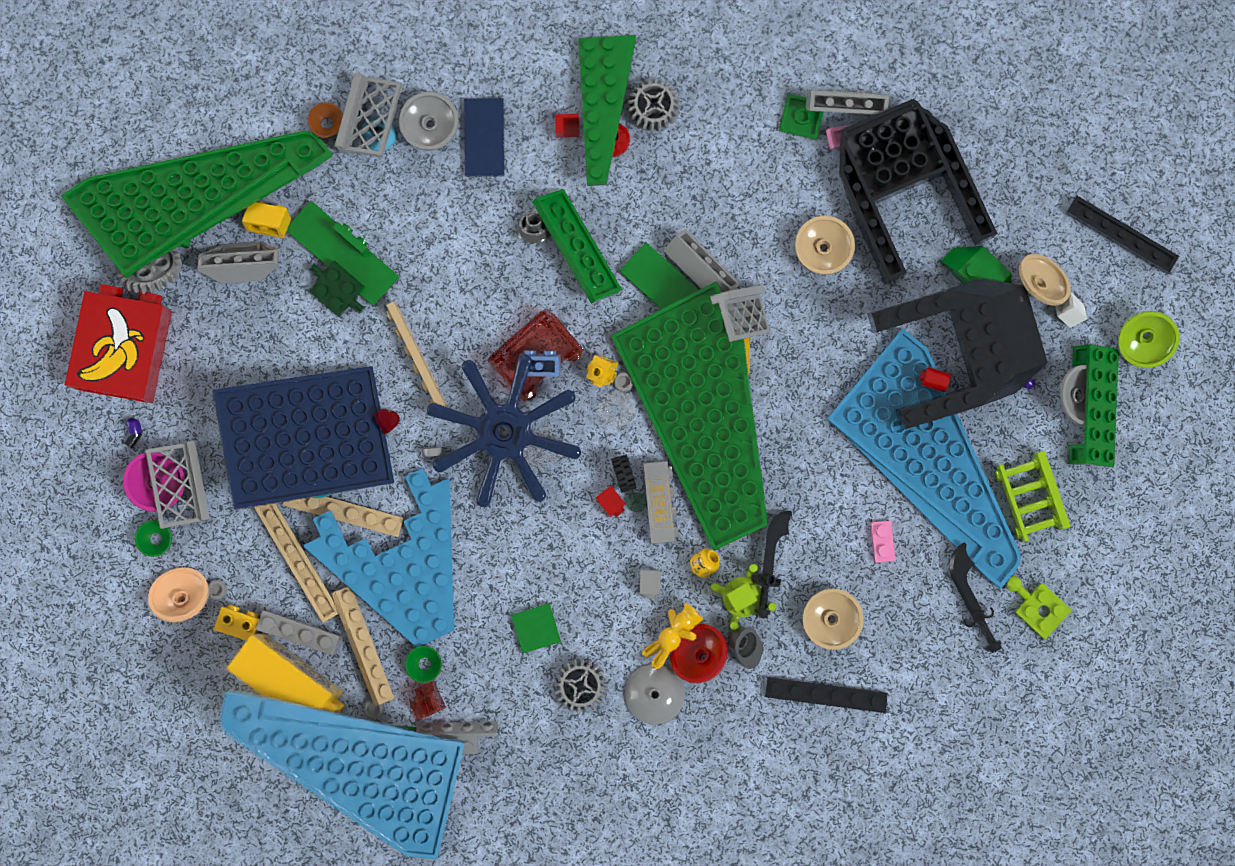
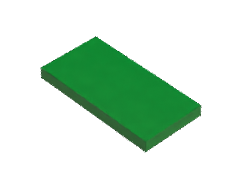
M647 242L619 270L621 274L660 309L698 291L688 279Z

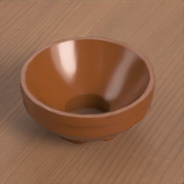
M319 103L309 112L308 126L318 137L332 138L339 132L343 114L332 103ZM325 118H330L333 121V125L329 129H325L321 125Z

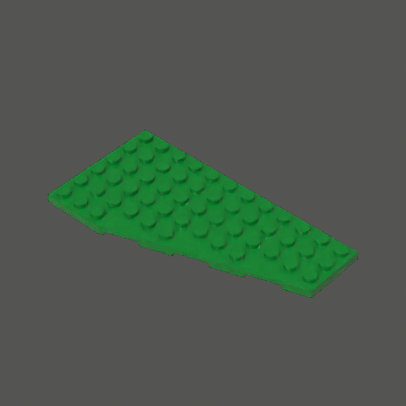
M716 281L611 335L713 551L769 525L744 339L729 341L719 303L712 304L711 296L722 293Z

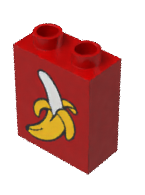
M105 284L99 285L98 293L84 291L64 385L79 391L153 404L172 315L170 309L161 305L163 296L151 294L150 292L142 294V291H139L137 300L122 298L124 289Z

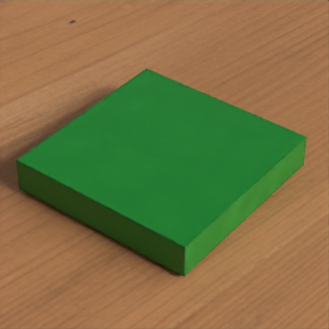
M788 93L779 132L817 141L824 111H809L805 109L806 97Z
M550 603L511 615L523 654L561 642Z

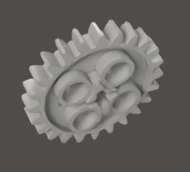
M175 248L142 267L126 279L118 268L116 272L119 282L122 283L123 287H127L128 291L133 289L137 293L141 290L142 294H145L147 290H150L152 294L154 289L160 292L162 286L168 288V282H175L173 277H179L178 272L182 271V261L179 252Z

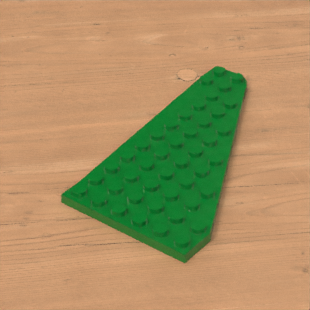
M300 131L89 177L62 194L61 197L126 279L147 264L315 169L333 155L313 132Z

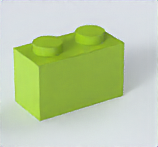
M747 582L726 593L724 596L733 612H738L758 601L756 596L759 594L754 585H749Z

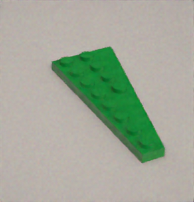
M636 35L578 38L587 186L607 185L634 55Z

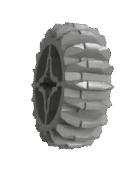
M657 78L654 79V83L647 79V85L640 82V88L635 86L633 88L635 93L629 94L632 100L628 101V105L631 106L628 108V113H634L631 116L632 120L638 118L636 121L637 126L644 123L643 130H646L647 125H649L651 132L654 131V126H657L658 131H661L662 124L665 128H668V121L674 123L675 119L673 117H678L679 112L676 110H679L681 106L677 104L680 101V97H674L677 94V90L670 91L672 89L671 84L665 87V80L658 84ZM658 91L659 93L653 96L647 92ZM665 97H667L670 102V109L668 112L665 111V107L662 105V102ZM640 98L643 99V102L646 104V108L644 109L643 113H641L638 108V101ZM651 102H653V104L654 102H658L657 108H655V106L654 108H650ZM652 114H658L660 116V118L652 119L648 117H650Z
M583 658L580 661L581 665H577L576 659H573L574 666L572 667L568 662L565 663L568 669L565 670L561 667L559 670L563 675H555V678L560 679V682L553 683L554 686L560 687V689L554 691V694L561 693L562 695L557 698V701L565 700L562 705L563 708L570 704V712L573 711L574 707H577L578 714L581 712V707H584L585 713H588L589 709L587 706L589 705L595 710V701L599 705L602 704L598 697H606V694L602 693L601 690H608V686H602L603 682H607V678H600L604 671L596 672L599 668L598 664L591 668V660H589L588 665H584L585 660ZM584 669L579 679L575 680L566 677L573 670ZM589 672L595 676L598 689L588 685L587 677ZM585 676L584 686L590 690L585 689L583 691L582 689V692H579L578 696H576L578 687L571 682H579ZM564 683L574 688L572 700L568 698L564 691ZM586 692L595 695L588 702L577 703L582 693Z

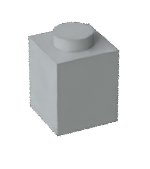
M640 570V594L644 595V599H656V595H660L661 571Z

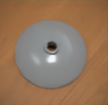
M422 92L414 95L404 104L400 112L399 126L402 135L408 143L421 150L430 151L444 147L454 138L458 129L459 121L455 106L447 97L436 92ZM431 121L434 125L429 128L427 123Z
M1087 365L1071 368L1065 374L1060 387L1062 408L1067 417L1079 425L1085 424Z
M651 664L638 668L631 674L625 686V702L629 711L635 718L647 724L657 725L670 721L680 712L684 703L685 690L683 682L674 670L665 665L659 669H654ZM657 691L659 693L658 698H652L651 693Z

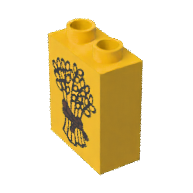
M268 634L251 635L226 668L265 697L338 714L345 707L338 700L344 692Z

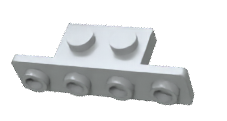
M498 722L417 724L416 732L441 738L463 740L465 745L462 754H478V737L497 736Z

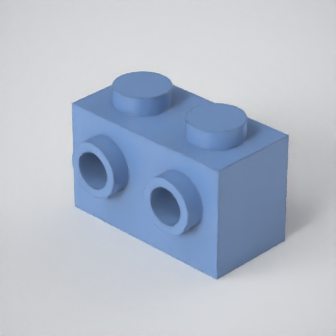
M524 350V353L519 355L526 354L532 359L527 376L559 377L561 374V354H556L555 350H545L544 354L536 353V350Z

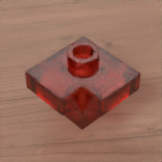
M434 680L414 689L416 700L410 702V705L418 721L446 708Z

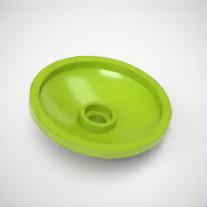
M1144 311L1132 316L1124 323L1118 336V346L1122 356L1130 364L1141 368H1152L1167 362L1175 354L1180 342V334L1175 322L1168 315L1158 311ZM1149 332L1147 337H1143L1144 333Z

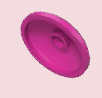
M159 452L151 454L152 461L160 466L165 456ZM146 453L135 457L127 466L123 476V488L128 499L136 507L145 511L157 512L153 489L149 484L151 479ZM167 459L161 468L172 474L178 465ZM179 467L173 476L184 482V472ZM160 470L155 475L156 481L161 485H164L169 478L168 475ZM171 478L165 487L176 493L181 484ZM184 486L181 488L177 496L181 497L184 491ZM162 490L159 494V501L167 505L173 496ZM174 498L169 507L173 506L178 499Z

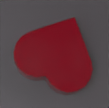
M381 409L375 413V420L384 434L392 431L400 422V417L395 411L389 412L387 409Z

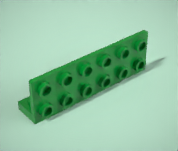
M1092 344L1073 346L1072 366L1087 365L1084 444L1069 445L1068 465H1096L1103 467H1114L1118 349Z

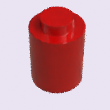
M927 366L926 370L922 369L919 381H922L921 386L945 393L951 374Z

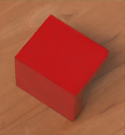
M578 113L555 114L556 138L580 136Z

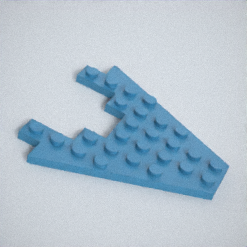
M423 468L405 476L421 511L420 514L403 521L411 540L375 556L367 538L353 545H347L330 510L313 518L321 537L304 545L312 555L416 647L454 631L450 480L448 478L431 486Z

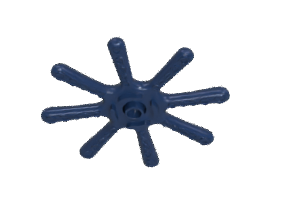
M526 354L518 358L509 398L502 405H498L493 401L474 361L466 360L462 363L463 372L485 407V412L481 417H473L436 403H431L427 407V414L429 416L473 427L478 433L474 442L436 459L433 462L435 471L443 472L479 450H485L490 454V462L476 500L477 504L481 507H487L490 504L500 462L506 457L512 458L515 461L533 499L541 502L546 498L545 490L524 458L523 450L526 446L534 445L571 459H578L581 455V449L576 445L537 436L531 432V424L535 420L573 403L576 396L572 390H566L532 411L522 412L518 407V401L532 364L531 357ZM502 426L507 427L510 432L509 435H500L499 428Z

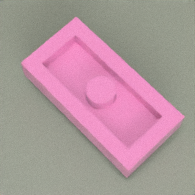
M891 521L872 522L871 533L875 563L895 561Z

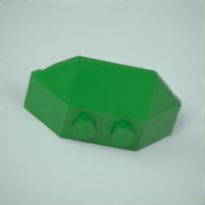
M984 246L954 247L940 261L962 284L982 278L1011 283L1012 273Z

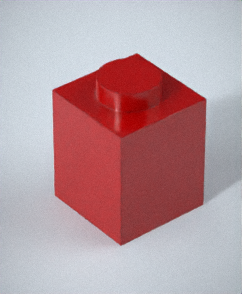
M609 486L595 498L609 517L614 515L617 518L625 511L623 508L626 506L625 502L612 486Z

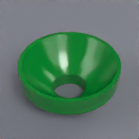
M157 520L143 523L135 534L137 549L149 557L163 555L172 544L171 530L169 528L160 529L159 521ZM154 533H159L162 536V541L158 545L151 543V536Z
M419 646L411 650L407 655L405 669L409 677L414 681L427 683L433 681L440 674L442 659L434 648ZM422 658L430 660L431 666L428 670H422L419 667V661Z

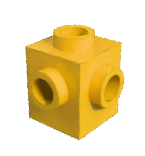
M594 355L593 360L587 366L586 371L588 373L586 378L592 380L591 383L598 387L610 385L616 378L617 373L615 371L618 362L602 355Z

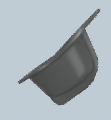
M753 627L730 630L729 649L737 656L745 668H755L759 665L763 653V644L756 630Z

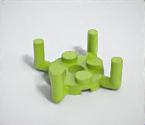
M755 564L748 567L745 577L735 578L725 587L717 583L710 585L712 591L723 594L724 606L733 614L729 623V628L732 630L738 628L740 617L751 616L755 614L754 609H759L761 587L753 584L751 581V576L758 569ZM744 583L753 584L759 594L756 596L758 601L738 612H733L724 595ZM767 602V610L775 611L777 605Z

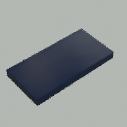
M504 98L464 99L465 177L505 176Z

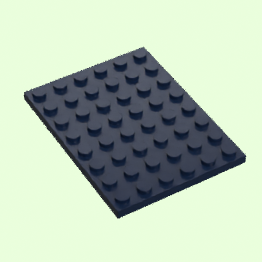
M373 366L212 390L233 510L394 483L386 435L375 420V413L381 410Z

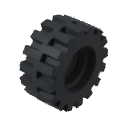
M627 454L612 458V465L621 493L636 489Z

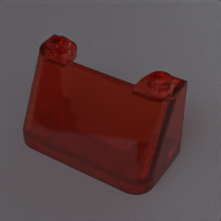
M545 309L492 353L487 361L511 387L519 355L524 353V350H536V353L544 354L545 350H555L556 354H561L562 363L565 360L576 361L580 358L584 349L557 316L548 309ZM527 376L520 395V399L524 403L536 396V385L546 376Z

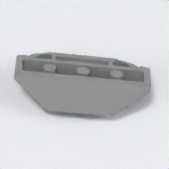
M263 242L221 244L206 253L199 254L197 270L222 284L262 281L278 266L279 250Z

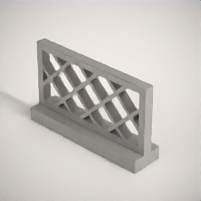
M360 73L354 74L335 143L340 153L348 154V152L383 158L402 89L401 82L364 77ZM368 83L376 84L379 88L371 94L367 93ZM389 87H395L394 94L387 98L383 91ZM382 93L385 100L375 105L372 98ZM370 100L374 107L364 113L362 105ZM388 103L390 111L382 116L378 109ZM377 111L380 118L370 123L367 116ZM365 118L369 125L359 131L357 124ZM384 122L385 129L377 134L373 127ZM372 129L375 136L365 141L362 134ZM360 136L363 144L357 148L351 147L353 140ZM376 140H379L381 143L379 151L371 150L369 145Z
M764 285L726 291L711 296L712 304L719 303L730 342L770 333L760 294L766 292Z
M195 441L146 449L145 452L160 529L208 521L210 517ZM183 449L184 457L180 463L170 457L173 450ZM159 452L165 456L160 466L152 461V453ZM167 459L178 465L172 474L161 468ZM179 467L187 471L188 476L184 482L173 476ZM159 470L169 476L164 485H161L155 479V475ZM171 478L181 484L176 493L165 487ZM183 486L191 491V497L187 502L177 496ZM162 490L173 496L167 505L159 501V494ZM174 498L185 504L179 513L169 507ZM186 506L194 510V519H186L181 515ZM166 510L177 516L173 522L164 524L162 515Z

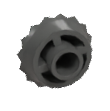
M537 211L525 213L517 220V225L515 226L516 233L519 235V239H523L525 243L540 244L542 241H547L548 237L551 236Z

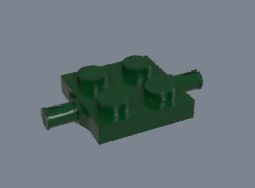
M332 261L324 271L318 268L316 264L311 266L312 268L309 271L318 277L316 283L309 291L338 317H341L350 307H353L359 314L363 312L365 307L357 301V298L365 287L336 261Z

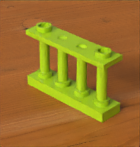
M1045 450L1033 454L1034 458L1030 462L1006 470L1004 465L1001 464L996 466L997 470L994 471L996 480L1002 484L1016 528H1014L1015 536L1021 542L1029 541L1027 534L1055 526L1059 530L1071 527ZM1032 469L1039 470L1041 476L1039 480L1011 489L1008 477ZM1038 488L1046 490L1047 496L1045 499L1018 508L1014 496ZM1045 507L1052 508L1054 514L1052 518L1024 527L1021 515Z

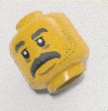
M708 548L702 549L691 557V570L698 577L707 578L719 569V555Z

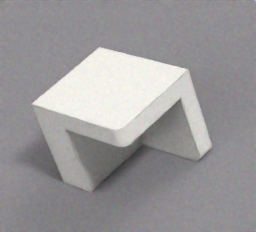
M1070 293L1069 298L1063 304L1055 306L1057 316L1070 328L1087 320L1084 304L1073 293Z

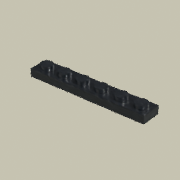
M1078 195L1065 213L1166 274L1171 272L1179 258V255Z
M767 677L765 697L886 713L888 693Z

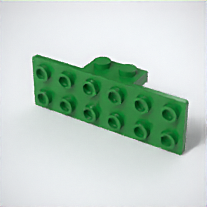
M310 201L287 228V232L327 267L332 261H336L365 287L359 294L372 306H375L399 279V276L368 249V243L361 236L356 238L351 234L353 230L347 224L341 225L338 221L336 222L313 201Z

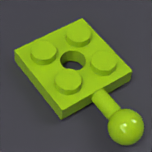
M1011 576L1006 582V587L1009 591L1017 592L1025 599L1015 610V613L1044 640L1049 637L1072 611L1044 583H1040L1030 594L1022 586V581L1019 577ZM1042 605L1048 608V614L1045 617H1041L1038 613Z

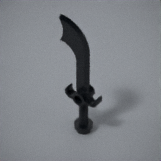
M783 511L772 519L766 535L762 573L751 576L753 584L761 585L759 609H754L757 618L768 619V615L771 612L767 610L769 586L778 587L781 584V579H777L773 575L775 551L779 539L784 535H790L788 526L792 516L791 511Z
M964 542L954 550L950 558V575L973 618L972 624H967L963 620L966 627H973L975 623H978L989 643L986 646L987 651L990 650L991 653L1002 649L1001 640L995 641L985 621V618H991L994 615V610L990 607L991 614L985 615L968 584V571L976 563L969 558L966 551L967 544Z

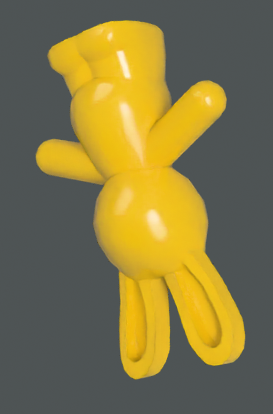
M686 602L682 612L677 615L673 609L668 611L671 627L663 629L658 636V640L642 651V655L645 657H651L658 652L651 664L654 669H659L663 666L669 653L679 647L681 637L691 641L696 639L695 633L690 632V630L704 618L689 603Z

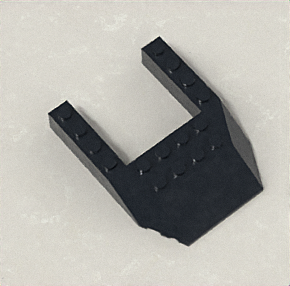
M914 98L841 129L839 175L852 213L885 285L903 278L907 272L877 209L876 204L943 176L974 245L986 242L998 234L949 127L936 119L929 110L924 109Z
M982 278L867 313L873 333L949 311L971 386L895 409L902 429L919 426L1013 395L1048 363L1028 292L1023 285Z

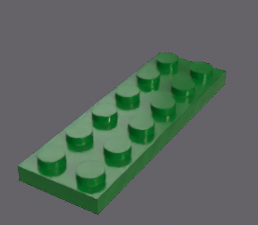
M561 189L534 199L532 201L533 205L590 303L593 304L619 293L622 290L621 286L565 190Z

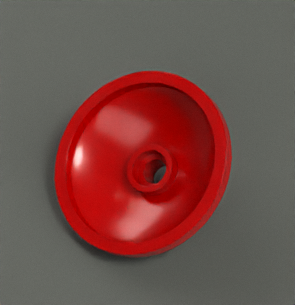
M697 624L690 630V632L695 633L696 639L691 641L681 637L679 647L670 652V662L674 672L684 681L693 684L705 683L715 678L723 669L728 656L727 642L722 633L711 625ZM706 654V658L702 660V656Z

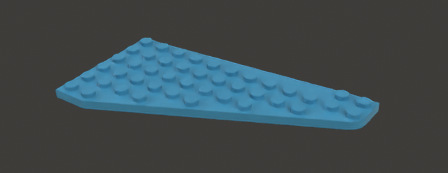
M902 328L826 420L841 431L956 548L965 542L969 558L976 563L974 566L989 581L1001 589L1019 567L1021 556L958 414L909 429H902L900 427L895 409L948 393L947 390L944 393L921 386L922 381H919V376L922 369L926 370L927 366L934 369L937 368L928 348Z
M232 690L225 691L220 713V724L228 736L405 856L429 859L438 858L465 745L463 740L441 738L252 693Z

